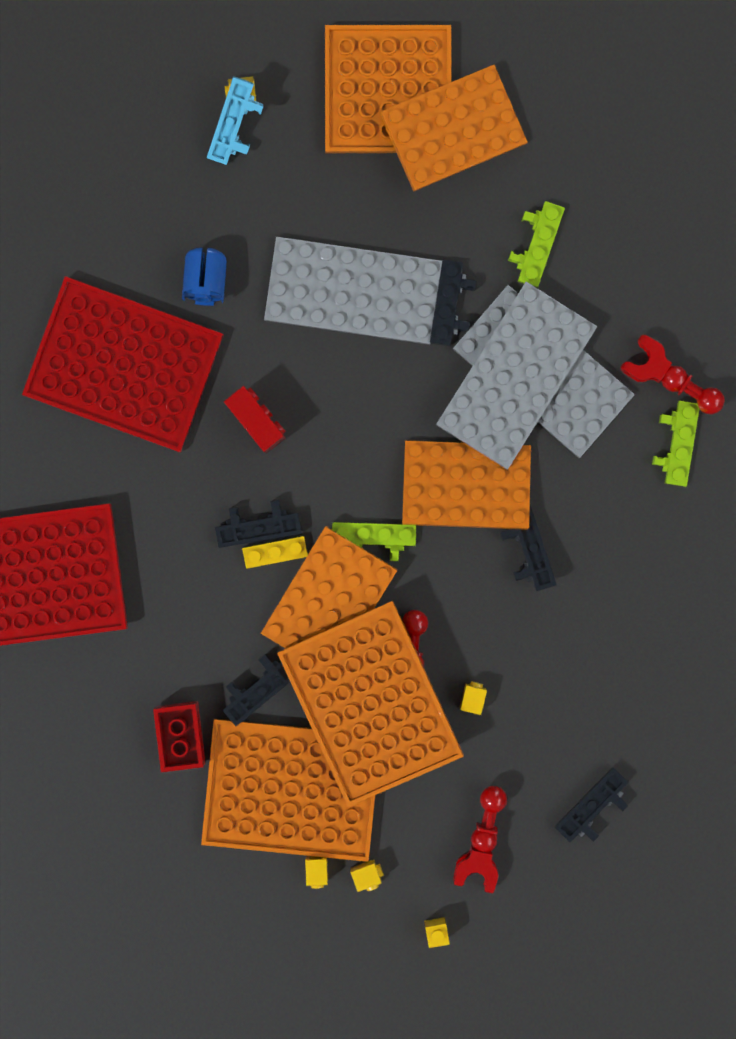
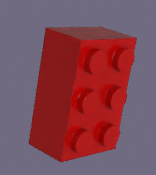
M243 386L226 399L224 403L262 451L267 454L285 439L283 434L286 431L278 421L273 423L270 419L273 416L264 404L262 406L258 404L257 401L260 398L250 387L247 390Z
M198 701L156 706L153 712L161 772L204 767L206 761Z

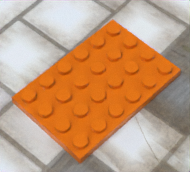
M495 65L380 112V116L413 192L528 143Z
M405 441L402 525L529 529L531 445L522 446L507 470L465 443Z
M325 526L261 634L286 649L373 610L398 569Z

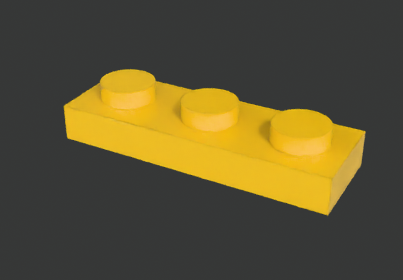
M304 536L242 548L246 569L308 556Z

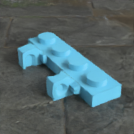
M233 76L207 154L208 159L227 165L230 154L235 155L236 151L247 155L250 144H243L241 140H238L239 135L237 133L243 115H247L248 110H255L261 115L263 104L254 101L255 96L251 95L254 83Z

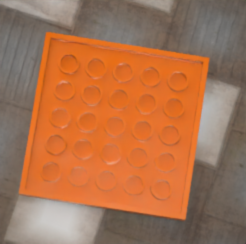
M325 25V153H397L380 116V112L451 82V25Z

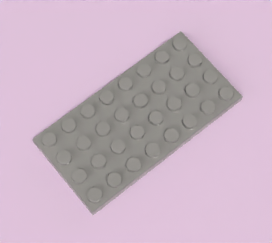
M276 237L264 320L430 345L442 261Z
M525 282L436 425L508 470L597 326L533 285Z
M507 285L455 345L453 350L473 366L518 293ZM582 350L538 423L580 458L635 394L588 353Z

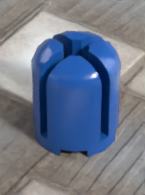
M203 247L188 251L185 256L182 299L184 301L186 297L195 300L196 305L214 306V301L221 300L222 303L224 302L227 261L222 252L213 248L207 249L204 281L205 253L203 252Z

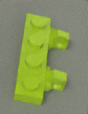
M545 201L542 211L536 210L535 214L527 211L524 212L521 221H528L533 225L532 230H534V234L528 251L519 255L511 251L508 261L518 264L517 269L521 270L517 282L523 284L528 282L538 288L565 210L564 207Z
M678 401L676 412L672 411L671 416L662 414L659 417V424L671 425V430L673 431L670 453H667V456L664 458L653 456L652 465L663 466L662 471L666 472L665 484L687 487L699 415L697 403Z
M332 522L333 531L362 547V544L385 545V548H390V561H398L399 551H404V546H416V525Z

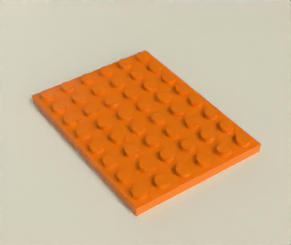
M393 600L277 653L348 807L464 757Z
M214 718L201 845L369 862L375 795L349 807L347 806L312 728L242 721L239 725L235 726L231 720Z

